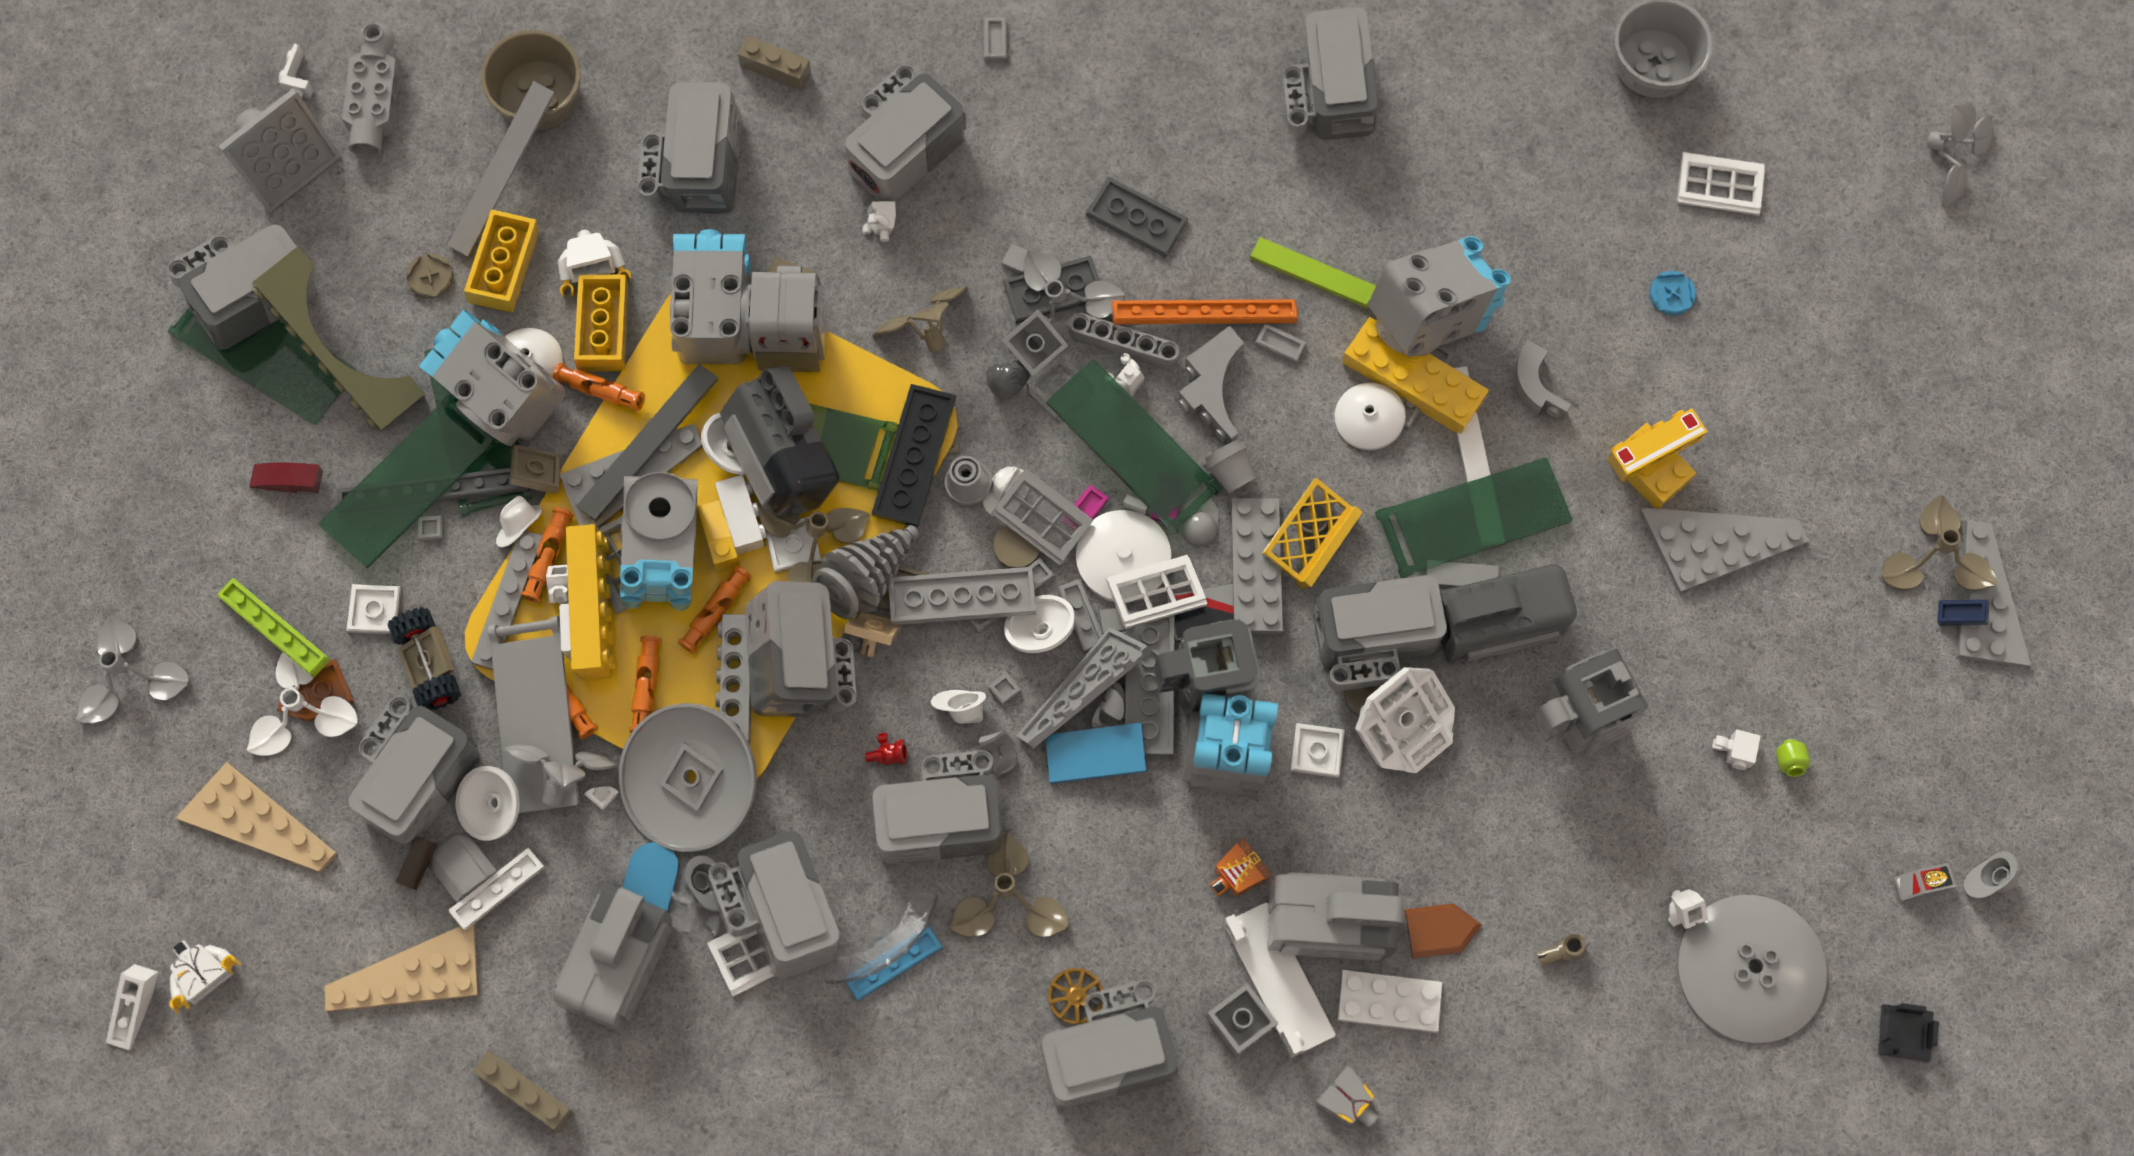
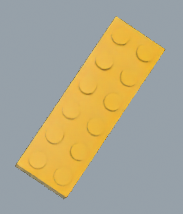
M1369 317L1345 351L1342 363L1372 382L1391 388L1400 398H1404L1405 402L1409 401L1415 405V408H1420V411L1451 431L1462 434L1484 403L1489 389L1430 353L1422 356L1408 357L1406 354L1394 350L1379 336L1376 329V320Z
M595 524L566 527L571 668L582 679L612 677L611 669L615 668L614 656L610 653V646L614 644L613 632L609 630V622H612L613 614L611 607L608 608V599L612 597L610 584H607V575H610L611 568L610 562L606 561V552H609L610 549L609 539L605 537Z

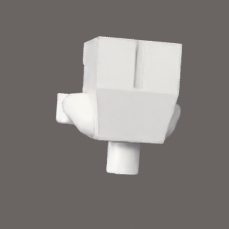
M872 201L868 208V223L864 224L862 228L863 234L866 235L874 232V235H880L881 242H887L895 223V201Z
M1124 353L1123 357H1120L1121 363L1126 364L1124 369L1116 379H1114L1113 374L1107 373V377H1104V382L1108 385L1110 384L1131 399L1137 389L1144 383L1145 377L1139 371L1140 367L1130 358L1128 353Z
M1690 889L1683 892L1679 890L1673 892L1671 896L1672 902L1669 905L1670 917L1668 919L1673 927L1682 922L1683 927L1688 929L1695 926L1696 923L1700 924L1708 920L1705 900L1697 892Z

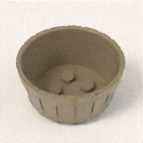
M523 30L516 34H510L503 38L502 41L497 42L491 48L490 53L486 55L482 64L483 68H481L483 92L493 108L509 123H512L533 81L555 92L536 131L556 127L573 112L579 97L581 71L576 53H574V50L566 41L564 42V39L547 31Z

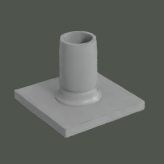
M291 89L264 111L256 108L243 111L235 122L236 133L219 145V148L269 213L341 157L334 144L294 89Z

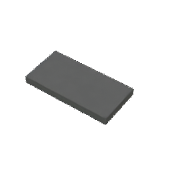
M1110 177L1106 179L1086 212L1087 217L1164 257H1167L1188 222L1187 217Z
M1092 256L1061 264L1062 271L1058 280L1061 281L1065 289H1070L1071 292L1081 297H1086L1085 287L1088 284L1100 281ZM1024 274L1003 280L1016 324L1023 322L1037 309L1044 316L1050 314V299L1045 289L1042 291L1031 289L1025 281ZM1067 295L1064 301L1055 303V313L1085 305L1086 302Z

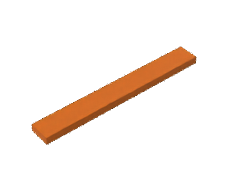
M1295 299L1112 301L1111 303L1113 325L1297 323L1298 321Z

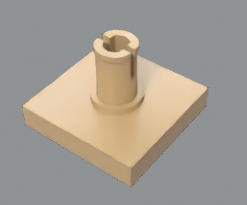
M862 612L861 614L856 613L854 617L848 620L844 633L863 638L860 654L865 656L868 651L867 656L874 657L877 642L891 646L900 632L901 625L891 626V618Z

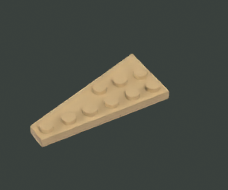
M228 762L222 766L176 817L179 821L286 859L319 873L337 855L334 850Z
M475 924L466 931L459 926L325 985V1011L334 1012L479 996Z

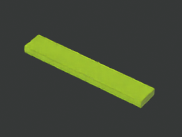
M1259 237L1250 256L1251 260L1369 309L1367 302L1371 298L1376 285Z
M232 578L217 594L224 603L313 678L330 661L323 652L235 578Z

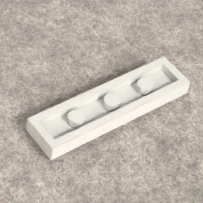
M527 848L448 911L461 928L466 931L545 868L531 850Z

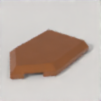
M336 658L329 661L309 684H299L300 688L297 690L304 696L305 702L318 709H321L323 699L330 696L340 697L349 704L354 702V698ZM281 701L276 711L283 713L282 707L284 705ZM306 707L299 711H288V715L307 722L315 720L318 713Z
M1454 903L1404 910L1412 959L1461 953L1482 925Z

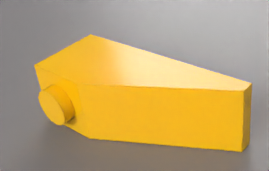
M720 500L697 506L717 573L732 569L734 565L740 566Z

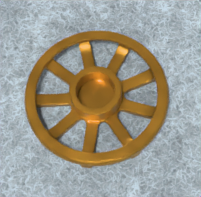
M1084 968L1063 970L1053 979L1048 990V1002L1051 1010L1060 1020L1066 1023H1086V1018L1080 1019L1079 1007H1084L1085 1000L1088 997L1086 992L1097 985L1099 991L1103 990L1100 980ZM1070 973H1080L1077 985L1073 984L1069 976ZM1084 975H1087L1094 981L1083 988L1081 986ZM1063 976H1065L1069 984L1068 989L1056 984ZM1056 988L1064 992L1065 996L1052 999L1053 989ZM1067 1001V1005L1059 1013L1054 1004ZM1100 1001L1094 1012L1101 1010L1103 1005ZM1071 1006L1075 1008V1020L1064 1017Z

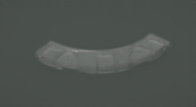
M912 892L908 907L900 919L901 922L898 927L874 944L875 947L863 953L858 952L847 956L835 957L827 964L825 982L827 984H837L863 979L887 968L900 959L925 931L936 906L937 893Z

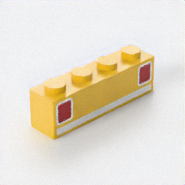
M1692 408L1686 412L1680 410L1671 416V420L1665 423L1663 420L1659 421L1647 433L1641 431L1631 438L1632 441L1626 444L1620 442L1611 448L1612 452L1607 460L1622 483L1704 438L1708 431Z

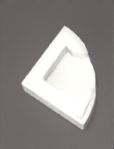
M602 786L588 790L585 796L604 811L620 792L613 787Z

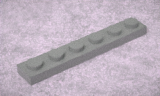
M524 531L516 540L471 660L473 665L493 670L488 627L494 625L498 627L513 625L523 598L520 594L522 591H525L529 580L527 577L528 573L538 558L537 550L542 535ZM508 636L500 637V644L506 643Z

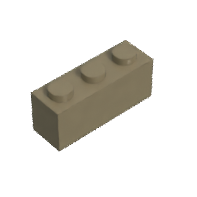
M748 35L738 52L741 67L802 91L811 73L808 59Z

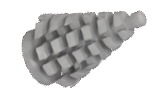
M908 525L903 531L896 529L890 531L889 534L883 532L876 537L850 543L853 545L843 546L822 555L825 558L821 559V569L814 573L812 580L813 583H820L827 587L830 596L831 612L840 618L850 619L856 613L861 614L863 612L868 614L875 611L888 586L892 583V577L897 574L905 555L911 549L912 545L909 543L918 537L919 532L917 528L913 525Z

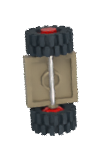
M421 607L419 610L414 608L412 611L409 609L406 610V613H399L398 617L394 616L392 620L388 621L387 625L394 643L397 645L402 643L403 645L397 650L413 690L417 706H423L432 711L433 709L438 710L440 707H446L447 704H453L454 701L461 697V692L454 675L450 676V673L455 671L439 627L435 626L430 610Z

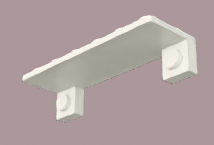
M1264 903L1237 917L1233 914L1225 918L1223 925L1263 1004L1278 1022L1276 1029L1290 1057L1293 1058L1335 1037V1032L1295 955H1281L1280 951L1267 949L1270 914L1268 913L1269 904Z

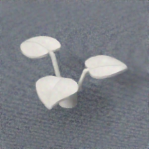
M282 652L276 666V680L281 687L286 688L280 695V701L284 705L282 707L283 722L281 723L277 717L271 715L258 719L251 729L247 751L259 756H270L284 751L292 739L291 732L284 728L288 723L289 710L299 711L306 707L318 713L315 718V726L322 735L327 737L340 736L356 727L358 723L357 714L346 700L337 696L323 699L321 709L305 702L304 696L297 691L300 688L299 684H309L314 678Z

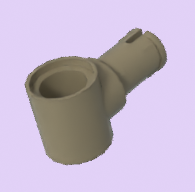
M1569 934L1563 941L1557 942V945L1537 951L1541 966L1543 967L1561 959L1566 961L1583 958L1586 953L1585 940L1579 934ZM1576 941L1582 947L1578 952H1571L1568 950V945Z

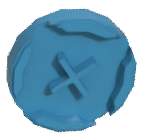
M1667 271L1659 274L1654 279L1649 289V297L1652 305L1659 312L1665 315L1677 316L1684 314L1691 308L1696 299V289L1691 279L1685 277L1683 273Z

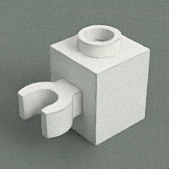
M567 565L548 566L546 581L549 602L558 604L569 603Z
M1736 730L1730 739L1717 735L1716 739H1713L1712 749L1727 751L1726 763L1732 764L1733 768L1739 770L1750 769L1756 762L1760 735Z

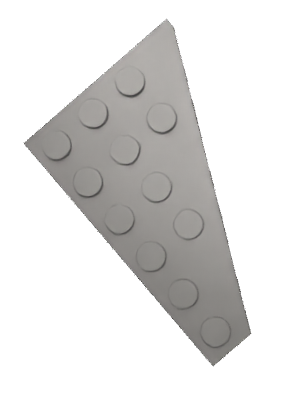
M1643 508L1640 510V514L1679 594L1809 542L1799 520L1657 508Z

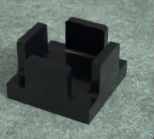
M1901 1003L1897 1006L1881 1005L1878 1055L1930 1062L1931 1050L1938 1045L1939 1021H1933L1934 1012L1927 1011L1926 1006Z

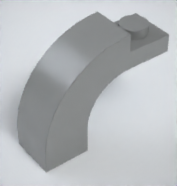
M1527 340L1514 368V384L1517 394L1524 405L1536 415L1543 408L1551 417L1563 419L1571 404L1546 390L1539 379V367L1548 351Z

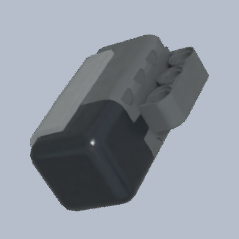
M788 366L764 369L757 379L744 382L736 388L720 412V416L725 423L723 430L763 509H769L772 515L776 517H786L819 508L838 484L840 475L813 424V411L791 369Z

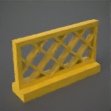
M1314 478L1262 554L1296 580L1295 584L1300 588L1312 587L1363 512L1358 507L1349 505L1318 478ZM1316 486L1323 491L1324 501L1314 502L1312 492ZM1336 502L1343 510L1339 516L1332 517L1330 503ZM1325 504L1327 518L1316 519L1314 505ZM1309 506L1311 520L1301 521L1299 510L1302 507ZM1327 521L1328 532L1326 535L1318 534L1317 522ZM1312 522L1314 536L1303 538L1301 524ZM1289 525H1296L1298 538H1287L1286 529ZM1314 539L1315 551L1312 554H1306L1304 540ZM1299 541L1301 555L1290 556L1288 542ZM1283 543L1285 557L1278 558L1271 551L1276 544ZM1301 558L1303 568L1299 574L1292 569L1291 559Z

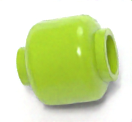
M1788 739L1776 749L1779 770L1787 776H1801L1810 767L1808 748L1804 743L1795 739Z

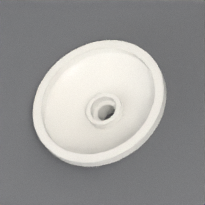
M523 328L505 336L523 353L529 352L528 357L543 367L552 377L556 366L559 363H563L560 345L553 336L543 330Z
M1379 383L1356 385L1346 391L1337 403L1335 409L1336 428L1341 437L1355 448L1362 450L1384 448L1393 443L1404 428L1405 408L1403 402L1396 392ZM1372 408L1374 412L1369 414L1365 410Z
M717 413L707 420L702 429L701 441L708 457L720 468L734 474L745 475L724 433L723 427L725 423L720 413Z
M1053 595L1036 596L1035 615L1007 617L1004 632L1009 644L1022 652L1041 653L1063 643L1072 633L1076 620L1072 606L1065 599Z
M493 766L478 767L470 771L462 779L457 790L455 805L458 819L465 831L476 839L489 841L506 835L514 826L519 813V795L511 777L503 770Z

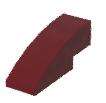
M275 462L254 464L249 487L297 493V491L319 493L323 470L318 464Z

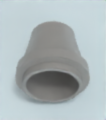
M1235 440L1205 458L1206 463L1203 465L1207 472L1210 471L1228 494L1237 491L1256 479L1246 451L1248 447L1244 441L1239 443L1238 440Z
M960 456L956 458L945 475L946 492L951 500L959 505H977L984 501L991 492L992 477L990 471L974 457ZM968 471L971 474L969 477H963L962 473Z

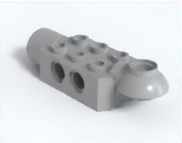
M377 22L369 23L362 28L357 38L358 47L361 52L349 58L342 120L350 132L348 149L351 153L362 157L379 156L381 154L383 137L394 133L401 70L396 59L387 54L394 46V33L385 24Z

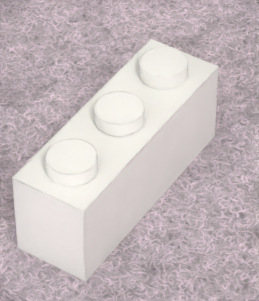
M743 475L715 482L737 555L765 547L763 539L767 538L764 526L757 523L756 517H759L757 503H751L749 497L753 495L750 482H745Z

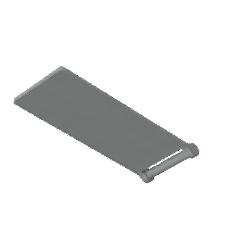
M553 616L549 620L498 627L497 625L489 626L488 636L492 651L501 751L513 745H531L542 749L548 754V759H545L546 762H557L574 766L575 758L564 653L561 651L560 616ZM552 629L553 636L502 644L499 642L502 636ZM506 752L502 753L503 771L511 777L518 791V814L579 805L577 782L570 784L568 790L564 791L561 805H548L542 801L545 786L542 785V766L539 763H523L510 757Z

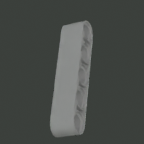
M1083 313L1074 314L1070 318L1069 334L1076 341L1121 355L1128 353L1130 358L1166 369L1173 368L1178 362L1179 348L1172 341L1121 325H1113L1112 322ZM1080 324L1083 325L1085 328L1083 330H1077L1074 328V326ZM1103 331L1107 335L1105 337H1099L1096 335V333ZM1125 338L1129 340V343L1121 344L1118 340ZM1148 345L1152 349L1150 351H1144L1140 347ZM1170 352L1174 356L1172 358H1166L1162 354Z

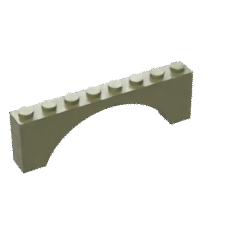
M297 246L254 280L252 285L255 288L252 291L261 301L265 299L271 305L268 309L277 320L282 318L287 325L284 328L293 338L299 337L303 342L301 347L308 356L314 355L319 360L317 366L325 375L330 373L335 381L332 383L341 393L346 391L351 397L349 403L355 410H362L367 417L364 420L373 430L378 428L381 431L425 395V392L410 375L399 378L369 376L346 366L325 348L314 331L307 308V285L314 264Z

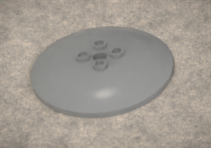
M681 703L654 711L636 726L629 736L621 755L619 788L624 807L630 819L651 841L674 851H701L717 846L727 840L741 827L747 818L756 793V765L748 741L733 721L708 706ZM690 770H693L697 775L696 782L693 784L688 780V772Z
M1732 896L1706 908L1708 920L1700 924L1696 923L1695 926L1686 929L1680 943L1677 959L1678 977L1682 992L1697 1017L1720 1035L1750 1044L1779 1041L1803 1028L1817 1012L1824 997L1827 984L1825 955L1813 929L1790 907L1763 896ZM1755 960L1761 965L1760 973L1756 974L1750 971V961Z

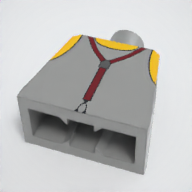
M1349 1065L1315 1103L1317 1107L1349 1127L1358 1118L1369 1128L1378 1118L1367 1107L1375 1098L1374 1095Z

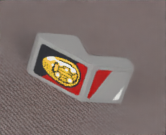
M1950 863L1918 869L1894 877L1901 901L1910 900L1925 894H1936L1958 887Z

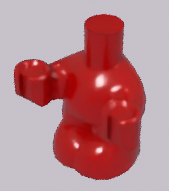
M878 733L879 749L873 750L874 752L865 753L866 762L876 761L878 764L891 765L893 763L906 764L908 760L905 740L900 739L895 744H889L887 733Z

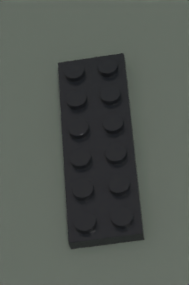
M914 384L910 385L874 503L872 516L905 525H913L918 528L957 399L956 395Z

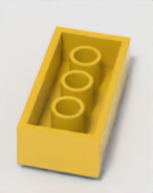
M491 209L464 289L468 303L514 313L539 235L536 219Z
M579 275L574 361L577 369L586 372H617L625 370L629 285L626 275Z

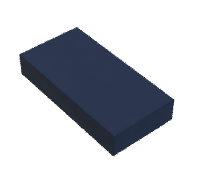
M1988 599L1939 600L1937 623L1941 626L1988 625L1990 602Z

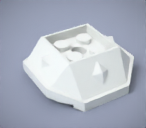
M1404 667L1367 697L1365 705L1361 707L1360 717L1355 730L1378 766L1386 769L1417 773L1453 743L1452 727L1455 707L1433 670Z

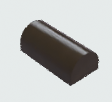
M416 836L396 883L417 890L437 844Z

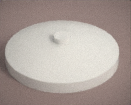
M1130 510L1111 511L1095 518L1079 539L1076 548V565L1082 581L1094 594L1110 602H1114L1108 588L1106 578L1171 560L1170 544L1162 528L1148 516ZM1161 576L1142 581L1146 592L1157 590L1163 584ZM1138 583L1119 588L1123 599L1142 594ZM1141 598V599H1138V600H1134V601H1131V602H1127V603L1137 602V601L1143 600L1144 598Z

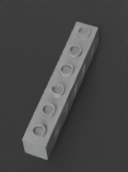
M723 614L722 622H718V637H722V646H717V659L721 660V669H717L716 681L717 684H720V693H716V707H720L719 712L733 721L750 745L752 706L745 614ZM733 637L742 639L738 645L729 644ZM733 660L741 662L740 666L736 669L728 667L729 663ZM731 684L740 685L737 692L731 693L727 691ZM730 708H739V713L737 715H727V711Z

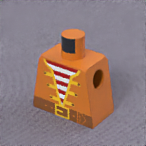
M1242 837L1215 866L1214 870L1219 878L1209 884V886L1217 896H1220L1229 889L1237 897L1268 881L1272 873Z

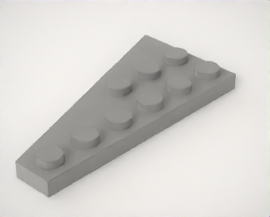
M694 423L675 430L636 476L641 477L652 472L668 473L703 448ZM624 450L560 474L579 526L595 524L599 528L609 522V519L619 511L624 510L623 491L597 522L576 506Z
M1967 520L1965 522L1963 556L1966 553H1975L1984 558L1993 569L1997 578V584L1994 587L1976 591L1961 587L1960 600L1988 599L1990 604L1988 625H1959L1957 657L2029 668L2031 667V662L1992 524Z
M1109 627L1016 737L1034 749L1153 651L1147 645Z

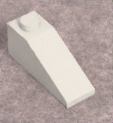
M134 964L121 973L106 1043L127 1050L131 1049L153 996L158 975L157 971Z

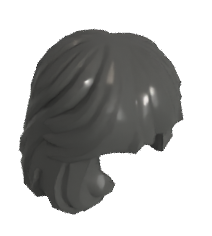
M1019 360L1013 361L1015 366L1003 363L1002 365L997 364L988 368L986 372L987 384L993 394L1005 400L1011 399L1027 384L1030 372Z

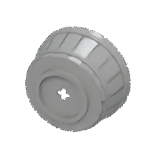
M1643 0L1641 3L1638 2L1621 16L1615 30L1614 64L1616 71L1624 84L1639 95L1650 98H1663L1675 95L1694 81L1709 63L1708 61L1711 58L1713 49L1710 29L1706 21L1701 18V15L1695 9L1681 1ZM1657 57V61L1661 62V65L1651 67L1648 59Z

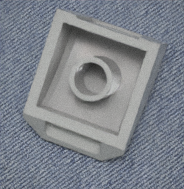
M454 835L434 851L429 865L457 903L498 872L469 835Z

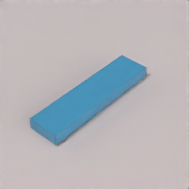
M929 926L844 980L856 1000L859 1001L938 952L943 947Z

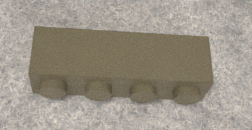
M487 1051L473 1070L475 1074L558 1133L574 1113L570 1108L490 1051Z

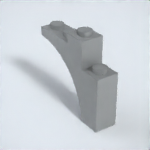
M1230 326L1186 358L1185 371L1191 379L1195 380L1179 391L1178 405L1185 413L1189 412L1193 417L1201 412L1202 420L1207 425L1211 424L1216 430L1215 434L1221 442L1226 441L1227 444L1237 440L1238 432L1226 413L1222 395V384L1229 366L1243 352L1244 342Z

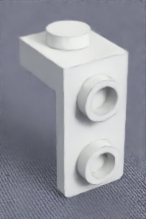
M294 44L292 50H289L287 53V63L284 70L279 74V83L285 93L294 89L301 99L302 97L311 99L313 89L309 81L295 78L304 53L300 45Z

